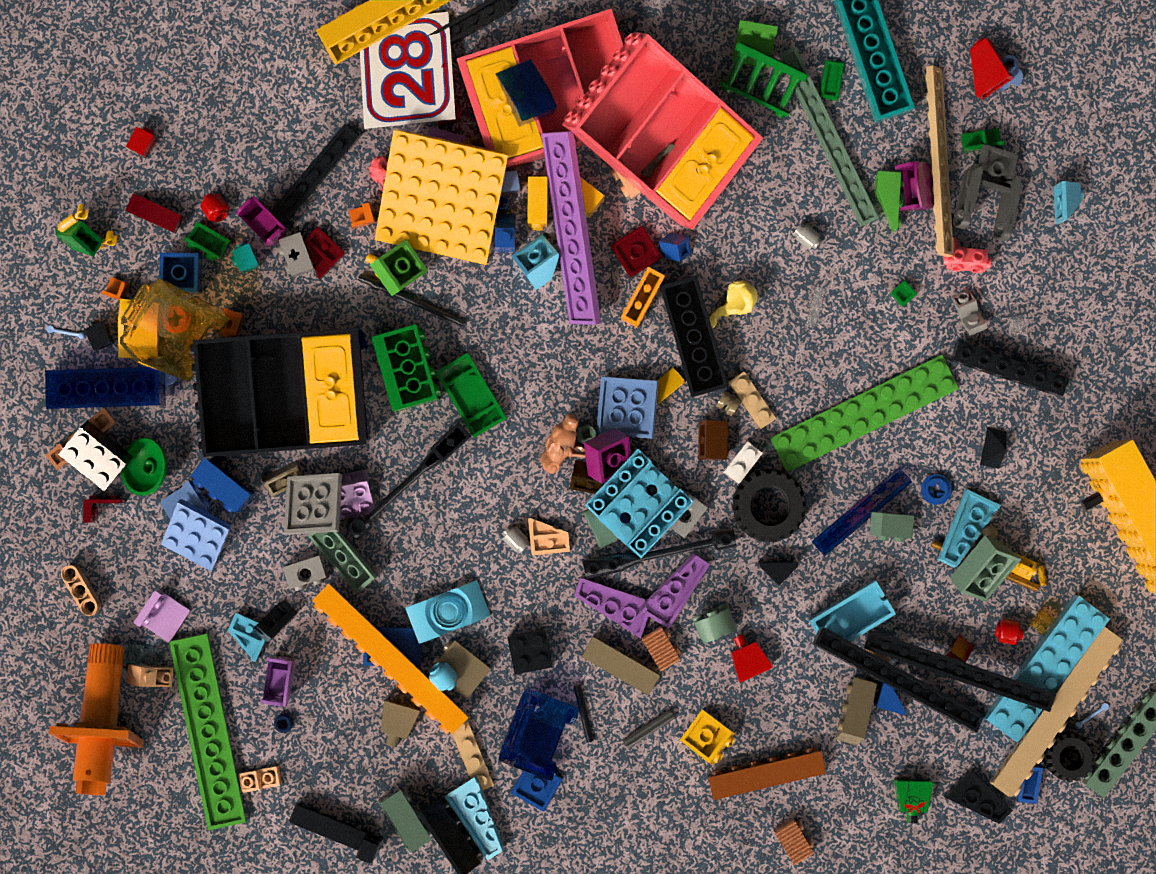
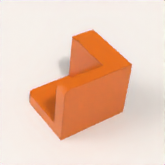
M370 203L361 204L362 207L349 210L351 227L353 229L375 223Z
M111 277L106 291L102 290L101 294L117 300L125 299L130 284Z

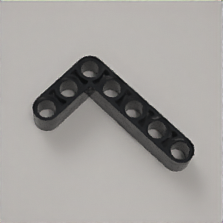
M301 803L295 804L289 819L290 823L358 850L356 858L366 863H373L382 843V836L379 835L377 837L372 835L373 832L363 828L360 830L355 828V825L345 821L340 822L336 820V817L328 814L323 815L311 807H303Z

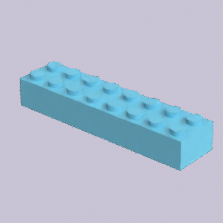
M1073 595L1012 679L1055 693L1110 618L1082 597ZM999 695L985 713L984 719L1018 743L1042 710Z

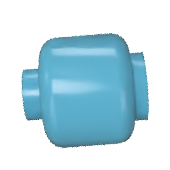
M438 662L429 670V680L438 690L444 691L447 689L449 691L456 686L458 674L447 662Z

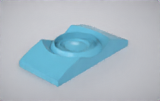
M477 580L405 608L419 644L491 616Z

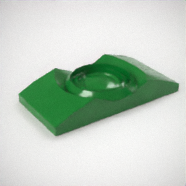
M468 353L435 372L473 438L507 419Z

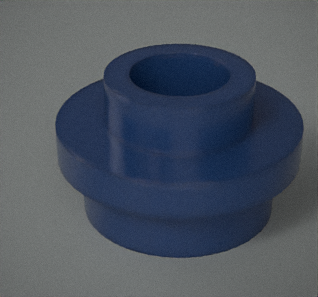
M280 714L274 720V727L280 733H287L293 727V719L288 714ZM281 720L287 721L286 727L281 726Z

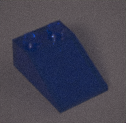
M531 59L495 74L519 127L556 111L557 105L550 89Z

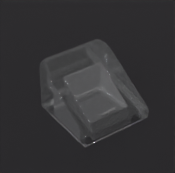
M1023 315L1006 318L1008 336H1018L1026 333Z

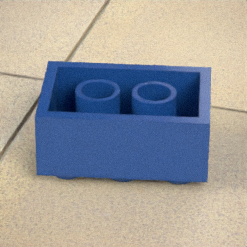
M204 458L190 475L194 479L192 482L201 489L202 487L206 488L209 491L207 494L216 501H222L224 503L223 507L230 513L242 512L255 496L253 491L212 458Z

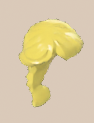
M743 280L733 281L729 284L726 297L727 302L715 309L711 316H709L712 329L716 326L719 317L750 313L758 300L755 287Z

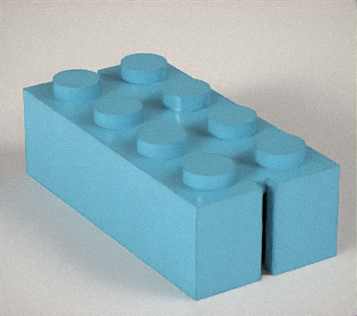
M872 580L808 618V621L816 634L820 627H824L851 642L896 615L888 599H880L885 594L877 581Z

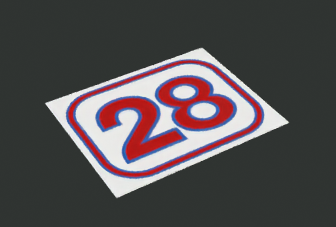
M448 12L426 14L360 51L364 129L456 119L450 29L448 27L440 33L427 36L449 23Z

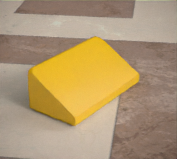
M674 368L657 380L659 381L657 405L686 382Z

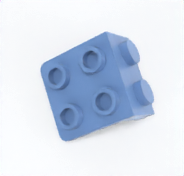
M187 481L182 485L183 487L161 500V506L170 520L180 499L212 514L210 503L206 498L203 499L200 494L202 492L201 489L192 481Z

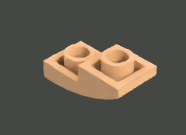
M279 765L238 774L241 793L282 785Z

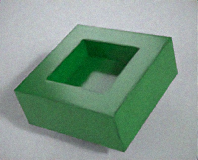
M905 280L889 293L902 308L917 295Z

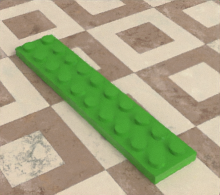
M940 355L771 437L770 440L785 471L789 472L959 388L943 355Z
M206 633L169 641L208 830L246 823L247 818L209 635Z

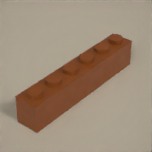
M809 747L804 749L805 752L797 754V751L786 753V757L782 758L771 756L767 758V761L761 763L759 760L748 762L749 765L744 767L738 764L730 766V770L722 771V769L713 770L710 775H707L713 800L827 774L822 752L820 749H816V747Z

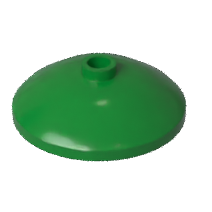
M148 438L137 439L126 449L133 458L121 471L124 485L131 493L138 496H148L155 493L165 480L167 457L162 446L155 440Z

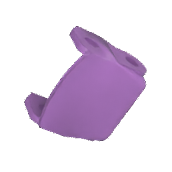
M269 656L267 657L268 667L264 695L260 703L287 706L291 698L296 663L291 657Z

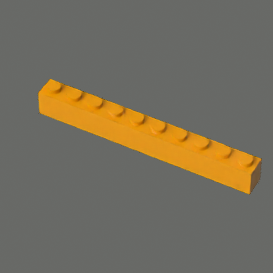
M327 584L312 600L315 603L313 607L321 614L325 612L329 616L327 620L334 627L338 625L342 628L343 631L341 633L348 640L352 638L357 643L355 647L361 653L367 652L371 656L369 660L376 667L380 665L385 670L383 674L390 680L394 678L399 683L397 687L404 694L410 693L413 696L411 700L418 707L422 705L427 710L425 714L431 720L436 718L441 723L439 727L446 734L450 732L453 735L469 718L463 710L443 691L438 690L419 668L331 584Z

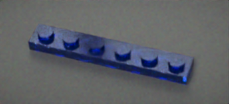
M900 468L896 469L812 541L813 545L826 556L871 518V512H878L911 484V479Z

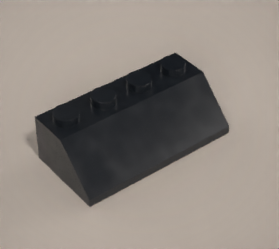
M438 796L421 807L418 814L456 873L468 874L482 862L481 856L483 854L477 846L473 847L470 842L472 837L467 830H462L460 827L462 822L456 814L453 815L449 810L451 806L446 798L442 799L441 796Z

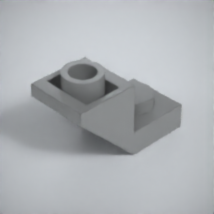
M970 290L951 296L962 325L969 336L987 329V324L978 311L977 301Z

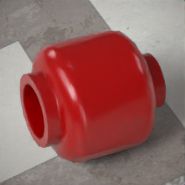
M212 193L204 196L200 207L209 221H223L229 212V206L223 196Z
M1003 618L1001 622H997L995 637H998L1000 643L1016 645L1018 640L1023 639L1024 629L1021 628L1019 621Z

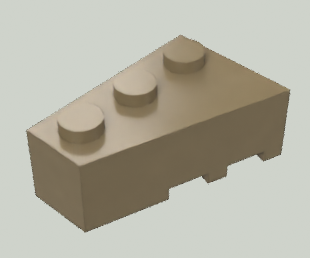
M854 678L851 682L847 683L845 690L847 698L843 701L841 707L842 716L838 721L835 740L857 746L865 739L877 683L859 678Z

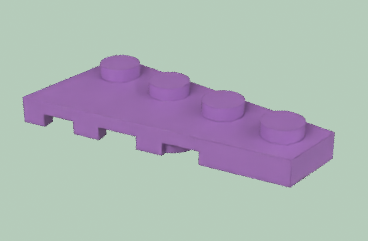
M692 554L638 610L669 629L710 564L697 555Z
M580 577L574 594L575 597L637 637H642L648 616L640 612L638 608L646 599Z

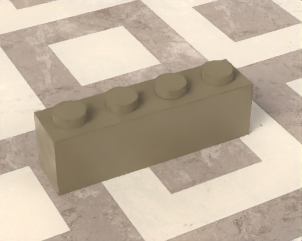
M600 635L597 638L593 636L582 657L649 696L660 677V674L657 673L658 669L650 664L647 666L641 664V659L633 654L629 657L624 654L625 650L616 644L614 647L607 644L608 640Z

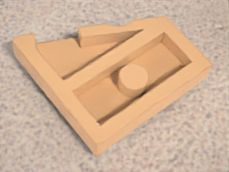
M528 518L532 555L570 552L568 532Z

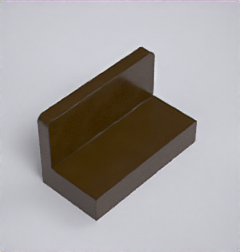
M575 460L569 489L595 494L605 483L601 484L588 476L586 462Z

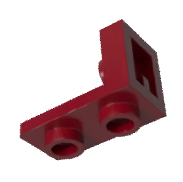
M97 495L89 496V499H83V523H92L98 518V508L95 507V503H125V499H120V496H108V499H101V496Z

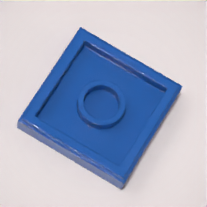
M529 759L511 794L544 812L563 778Z

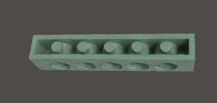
M1154 691L1146 692L1142 696L1140 706L1138 708L1135 707L1130 712L1129 716L1131 718L1127 723L1124 722L1117 730L1119 733L1115 739L1111 738L1107 742L1105 752L1097 755L1092 772L1088 771L1086 773L1088 776L1082 782L1099 796L1106 797L1156 731V692ZM1151 707L1153 714L1147 717L1146 710ZM1137 723L1141 724L1139 732L1134 731V726ZM1129 738L1130 744L1124 748L1122 742L1124 739ZM1117 753L1118 760L1112 763L1111 756ZM1106 769V776L1100 778V770Z

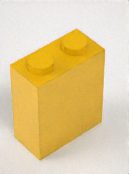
M528 177V227H532V231H543V228H547L548 178Z

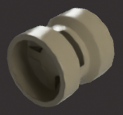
M725 390L715 406L719 409H724L726 414L732 416L740 405L741 400L731 397V394Z

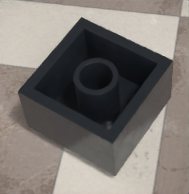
M545 628L507 636L515 675L553 667Z

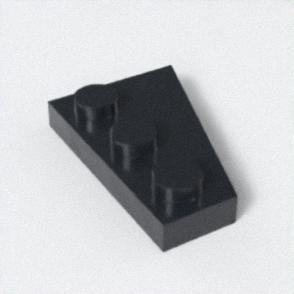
M971 769L944 795L945 798L998 824L1013 811Z

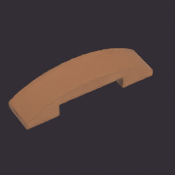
M105 407L89 419L92 424L104 433L117 423ZM74 434L63 443H59L45 455L56 470H59L68 463L58 454Z

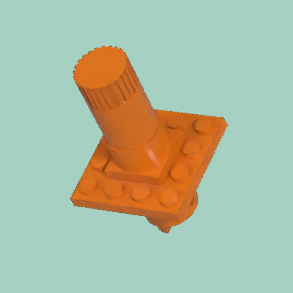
M105 643L89 644L80 721L74 722V727L68 726L65 723H56V726H49V734L65 743L77 744L73 781L77 782L75 792L77 794L104 796L106 794V785L111 784L115 746H143V739L138 737V734H134L135 732H131L127 727L117 726L125 650L123 646Z

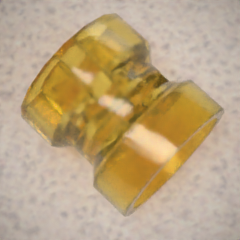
M1039 609L1036 613V618L1031 620L1028 625L1044 636L1047 633V628L1053 625L1055 619Z

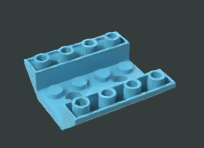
M637 449L585 506L629 549L642 558L694 501L685 492L678 489L651 463L652 461ZM651 484L657 488V492L653 496L648 495L646 492V487ZM624 512L628 513L631 517L630 522L627 524L620 521V515Z

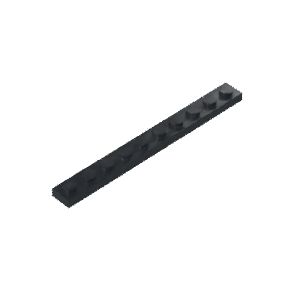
M824 627L819 628L812 645L974 733L978 732L985 715Z
M871 630L868 632L863 649L1047 712L1051 711L1056 693Z

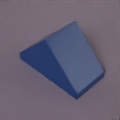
M881 682L875 706L901 715L906 714L894 689Z

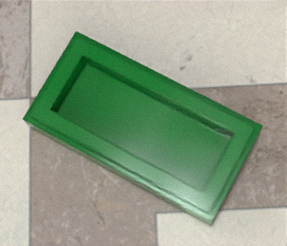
M825 60L819 95L821 99L838 101L844 63Z

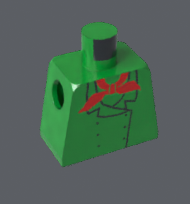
M894 779L898 810L900 812H907V823H918L919 813L928 812L933 781L930 779Z

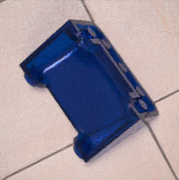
M526 689L521 695L499 753V760L515 768L552 781L557 773L556 762L552 761L565 724L571 725L577 720L579 708L540 692Z

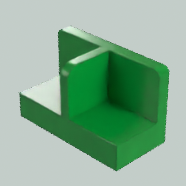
M999 128L981 129L977 132L960 135L963 154L981 151L982 145H989L995 148H1001L1005 145L1004 141H1001Z

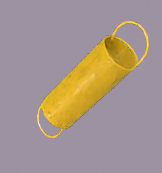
M1044 565L1037 566L1041 588L1043 585H1047Z

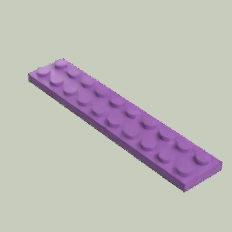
M572 131L542 133L569 324L597 325L601 323L574 133Z

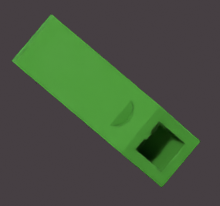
M878 171L875 179V194L892 232L898 230V227H901L902 218L899 216V208L903 204V197H900V189L904 187L903 178H901V172Z

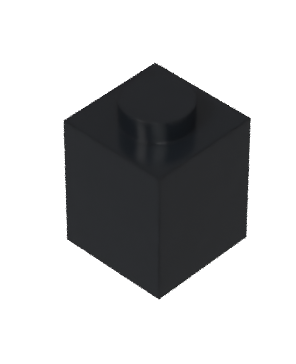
M95 320L88 324L89 327L84 329L93 350L98 351L114 344L105 322Z

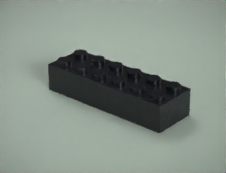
M697 275L660 286L691 398L728 388V382Z

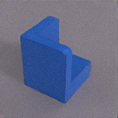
M671 232L659 241L663 258L681 262L692 253L689 236Z

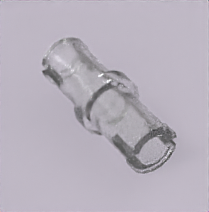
M814 287L813 297L808 305L810 308L805 324L817 327L820 312L824 308L822 304L826 289Z

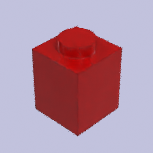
M136 126L126 147L146 158L157 138L152 135L154 133L152 130L144 126L142 129Z

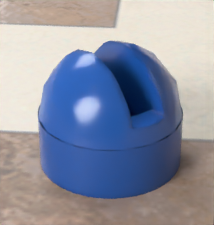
M504 195L500 196L499 205L507 204L498 207L500 212H505L509 208V200Z

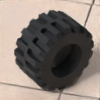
M1062 731L1061 734L1057 733L1054 737L1056 739L1055 743L1044 752L1045 760L1043 762L1047 765V770L1057 778L1068 782H1073V780L1081 781V777L1086 778L1088 776L1086 774L1088 771L1092 772L1091 765H1095L1096 761L1093 760V757H1096V754L1092 751L1094 748L1086 738L1071 731ZM1067 746H1075L1079 753L1077 762L1071 767H1063L1060 763V753Z

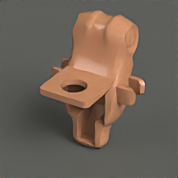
M568 413L562 423L555 425L551 435L548 436L545 442L546 450L541 454L540 462L543 469L550 474H554L559 470L567 456L586 458L584 444L575 443L578 418L573 413Z

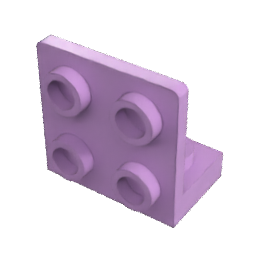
M367 469L342 474L340 520L356 517L359 513L367 515L374 508Z
M158 589L153 592L133 623L139 627L145 626L169 642L190 613V609Z

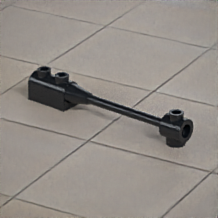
M458 422L430 448V452L411 475L367 515L359 513L345 526L347 530L357 540L364 536L372 528V520L425 471L427 472L440 463H444L472 437L469 432Z
M729 528L713 532L710 539L647 552L642 558L635 553L617 552L585 559L582 562L586 579L622 572L645 560L714 546L717 550L737 547L734 530Z

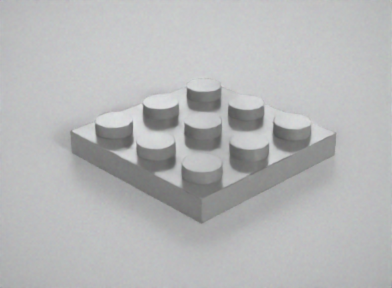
M331 473L287 477L284 534L339 532L342 474Z

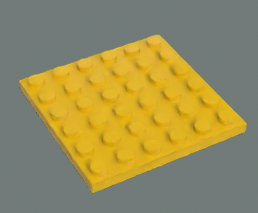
M395 128L375 240L395 245L407 240L413 249L487 265L509 154Z

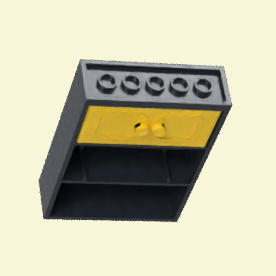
M359 328L193 340V344H190L191 356H194L195 363L192 364V374L196 375V383L193 384L194 395L198 396V402H195V412L199 414L200 419L197 422V433H201V441H198L199 453H202L203 457L368 444Z

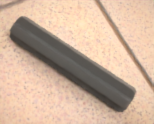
M667 710L624 738L625 745L631 748L674 720L675 716L672 711Z

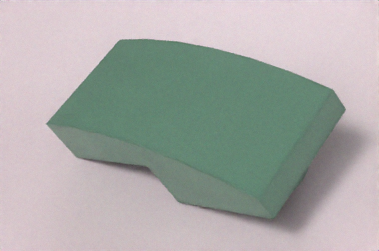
M589 509L583 511L588 526L592 529L600 548L618 540Z

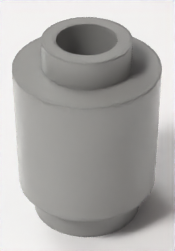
M801 223L793 233L796 237L795 239L808 250L811 248L816 249L822 241L819 239L821 234L808 224Z
M509 525L502 532L504 535L502 540L519 554L530 544L527 540L528 537L516 525L513 528Z

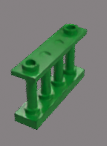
M739 41L735 48L738 51V57L727 81L720 80L718 84L722 86L721 90L730 94L733 91L773 110V114L780 118L788 117L790 112L785 110L797 83H800V81L805 82L808 73ZM750 56L756 59V64L743 90L733 84L745 58L748 59ZM767 64L773 67V73L761 98L751 94V91L762 67H765ZM784 72L790 75L789 79L791 80L779 105L776 106L768 102V99L779 76L783 75Z

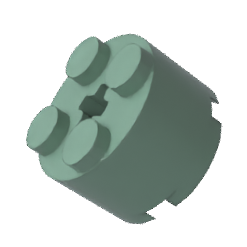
M727 603L718 606L715 610L712 607L702 611L703 614L692 617L703 643L714 641L724 634L728 635L737 630Z

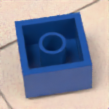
M160 253L159 291L162 293L202 294V255L199 253Z

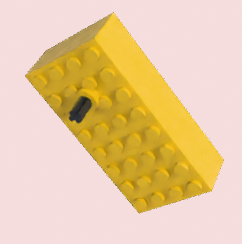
M1133 439L1112 441L1080 459L1082 462L1080 467L1084 474L1088 473L1091 478L1089 481L1090 486L1096 491V493L1081 500V505L1086 511L1098 504H1101L1103 508H1107L1110 513L1108 514L1110 522L1113 525L1116 524L1119 530L1117 531L1118 537L1122 542H1126L1128 555L1131 559L1134 558L1137 563L1135 565L1136 570L1140 575H1144L1146 579L1144 584L1147 590L1156 594V481Z

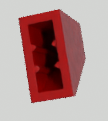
M981 38L974 43V46L970 49L975 95L983 100L1015 77L990 39Z

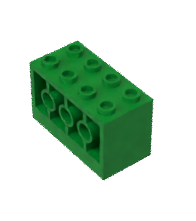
M417 324L371 337L393 412L397 413L440 400L439 396L442 395L439 384H435L433 378L437 377L434 366L429 364L428 359L431 358L429 348L427 346L424 347L423 341L426 340L422 327L419 328ZM403 345L409 347L405 354L400 352ZM408 363L414 365L411 372L405 370ZM414 381L419 384L416 391L411 389Z

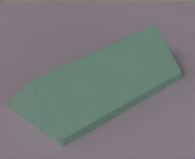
M340 527L339 532L310 533L308 535L356 594L379 576Z

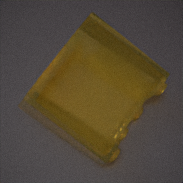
M158 279L153 284L141 285L121 317V324L124 325L123 335L120 337V344L137 363L190 382L194 376L192 374V364L195 363L191 357L190 344H193V340L203 339L210 326L214 330L221 331L226 327L230 318L222 309L163 279Z

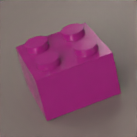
M616 428L584 442L588 476L601 484L607 482L631 456L629 436Z

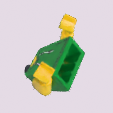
M79 204L76 214L72 213L58 224L55 235L72 250L94 257L96 252L104 248L105 245L114 246L117 242V235H114L113 231H107L105 239L102 240L81 221L88 217L89 209L83 210L84 204Z

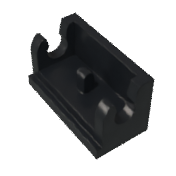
M285 601L279 602L253 630L269 643L298 612Z

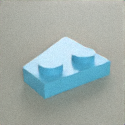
M236 612L228 631L251 657L250 659L256 662L266 642L253 630L259 622Z

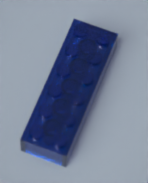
M165 367L45 370L46 409L166 406Z

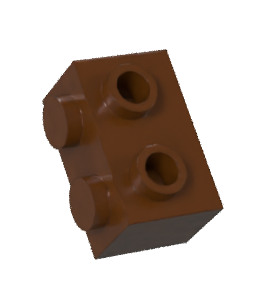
M704 420L699 422L698 460H727L729 455V446L727 445V437L729 436L728 421Z

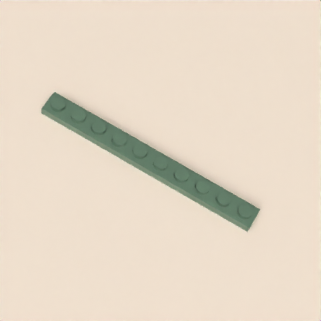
M796 46L778 54L779 60L808 73ZM808 73L805 82L800 81V83H797L794 91L860 227L865 226L879 217Z

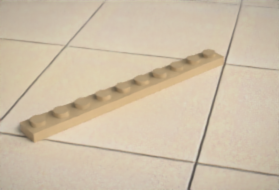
M932 65L926 67L927 74L925 75L928 89L926 98L929 111L927 115L930 122V156L932 158L931 174L933 176L932 192L934 195L933 211L936 221L934 229L937 237L935 247L938 255L952 257L954 256L943 73L942 69Z

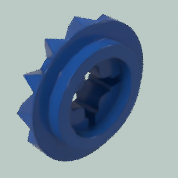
M933 474L925 478L921 484L920 493L928 503L940 505L949 499L952 491L951 484L946 477ZM938 483V488L941 489L943 493H936V495H934L933 497V491L928 487H935Z

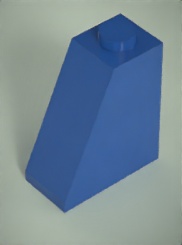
M497 214L495 224L496 252H516V214Z

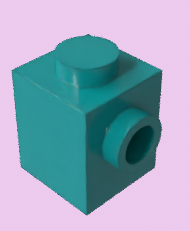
M249 243L238 244L235 246V250L231 251L233 254L231 257L232 263L235 268H239L241 273L244 274L260 267L252 245Z

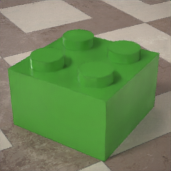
M404 240L370 264L391 296L428 272V269L407 240Z

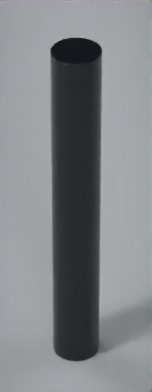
M581 685L573 686L586 743L593 742L594 739Z

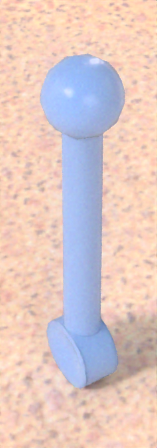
M51 325L46 328L48 333L57 332L77 336L80 339L86 337L84 332L77 333L56 329Z
M1103 703L1095 712L1082 721L1076 722L1075 728L1080 729L1084 723L1101 711L1108 710L1109 705Z

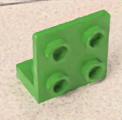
M740 20L732 62L735 63L737 60L738 51L735 48L739 41L772 56L778 27ZM749 56L748 59L745 58L743 64L755 66L756 59ZM766 64V66L762 68L768 69L770 68V66Z

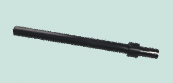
M363 274L359 275L358 281L371 286L373 290H380L390 295L381 280L377 278L372 279ZM399 291L393 295L463 327L466 321L404 292Z

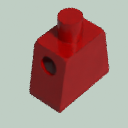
M744 634L733 638L737 649L730 651L737 679L740 683L773 668L755 640L747 643Z

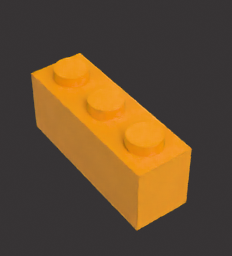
M650 267L647 268L625 308L621 320L636 328L640 326L665 279V275Z

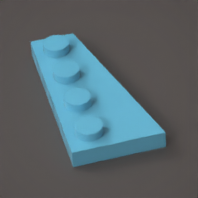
M968 489L964 490L937 560L954 568L957 567L971 548L970 546L979 537L980 532L992 519L991 517L1001 505Z
M477 775L444 796L487 860L504 850Z

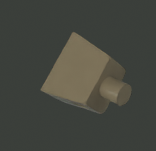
M388 699L384 701L381 732L388 734L386 745L397 747L399 738H408L421 709Z

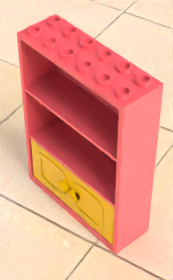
M612 9L457 58L485 148L509 154L506 170L545 158L542 133L569 131L562 125L565 122V116L575 109L578 99L588 92L591 82L599 78L602 68L612 61L615 51L619 48L621 49L625 44L624 34L618 30L620 23L617 13L613 14ZM574 135L576 147L585 145Z
M633 32L626 37L622 48L615 51L612 61L602 68L599 78L591 82L588 92L578 99L575 109L565 116V122L562 125L569 131H572L579 140L677 224L693 230L763 137L649 34ZM669 143L675 145L670 153L666 154L651 173V177L641 174L647 165Z

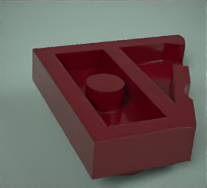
M318 226L304 240L317 277L320 280L346 254Z

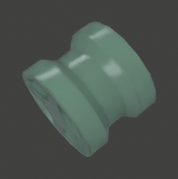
M582 426L577 432L578 440L584 444V442L596 437V431L591 426Z

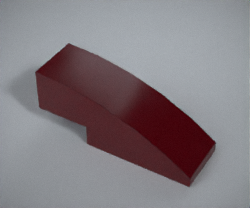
M132 194L125 209L126 212L175 234L184 216L135 194Z

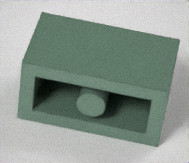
M871 512L870 535L877 536V540L889 541V537H893V541L904 542L905 538L912 539L914 516Z

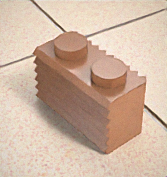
M661 626L645 634L641 639L659 670L663 671L680 661L679 655H681V652L676 644L672 646L669 639L672 637L667 628L662 629Z
M791 818L773 829L794 865L814 854L812 848L815 846L809 837L805 839L802 834L804 828L799 820L795 822Z

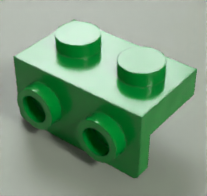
M198 221L188 238L185 237L184 239L188 242L187 247L196 252L198 249L205 252L203 256L211 261H214V259L220 261L232 242Z

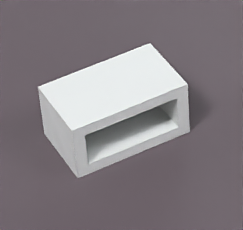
M747 441L724 469L723 473L739 484L763 453Z

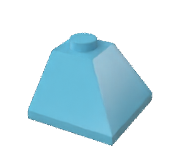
M1061 181L1054 186L1055 224L1068 220L1081 203V200H1083L1084 190L1081 188V183Z
M542 234L512 255V258L537 290L552 279L559 254Z

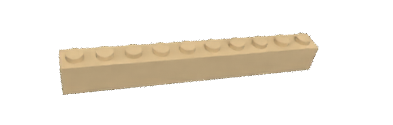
M1106 627L1102 629L1055 692L1056 696L1051 711L1042 710L990 780L992 785L1007 796L1013 797V795H1018L1023 787L1021 786L1025 779L1028 780L1033 774L1034 770L1032 768L1036 763L1039 764L1045 756L1043 754L1044 751L1052 747L1056 741L1054 738L1058 732L1061 733L1066 727L1067 723L1065 722L1068 717H1072L1076 713L1078 703L1084 701L1088 696L1089 692L1087 690L1091 685L1094 686L1100 678L1098 676L1099 673L1107 669L1111 663L1109 661L1111 656L1116 655L1122 646L1120 644L1123 640Z

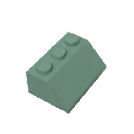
M985 535L951 575L950 579L960 593L986 602L1022 559L997 539Z
M397 790L379 800L378 803L406 849L412 853L431 841L429 837L431 833L426 825H422L419 821L421 817L418 814V810L416 808L412 809L409 802L411 799L406 791L402 793L401 790Z

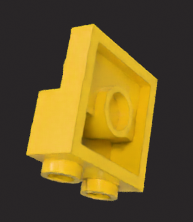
M702 709L680 741L713 765L715 762L719 763L724 756L722 752L726 746L729 748L734 743V735L736 733Z

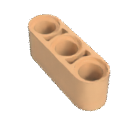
M77 565L65 566L61 571V577L81 612L86 616L95 615L100 612L101 602L82 569ZM70 568L74 569L76 572V575L73 579L70 578L68 575V571ZM79 585L85 587L84 595L78 593ZM89 602H93L95 605L93 612L87 608Z

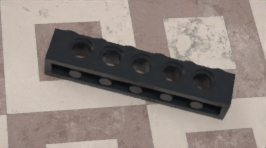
M962 342L955 343L950 358L951 362L1057 397L1064 395L1069 380L1068 377Z

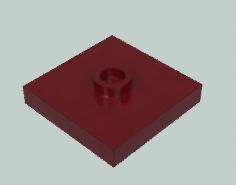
M643 225L610 245L629 278H632L663 258Z

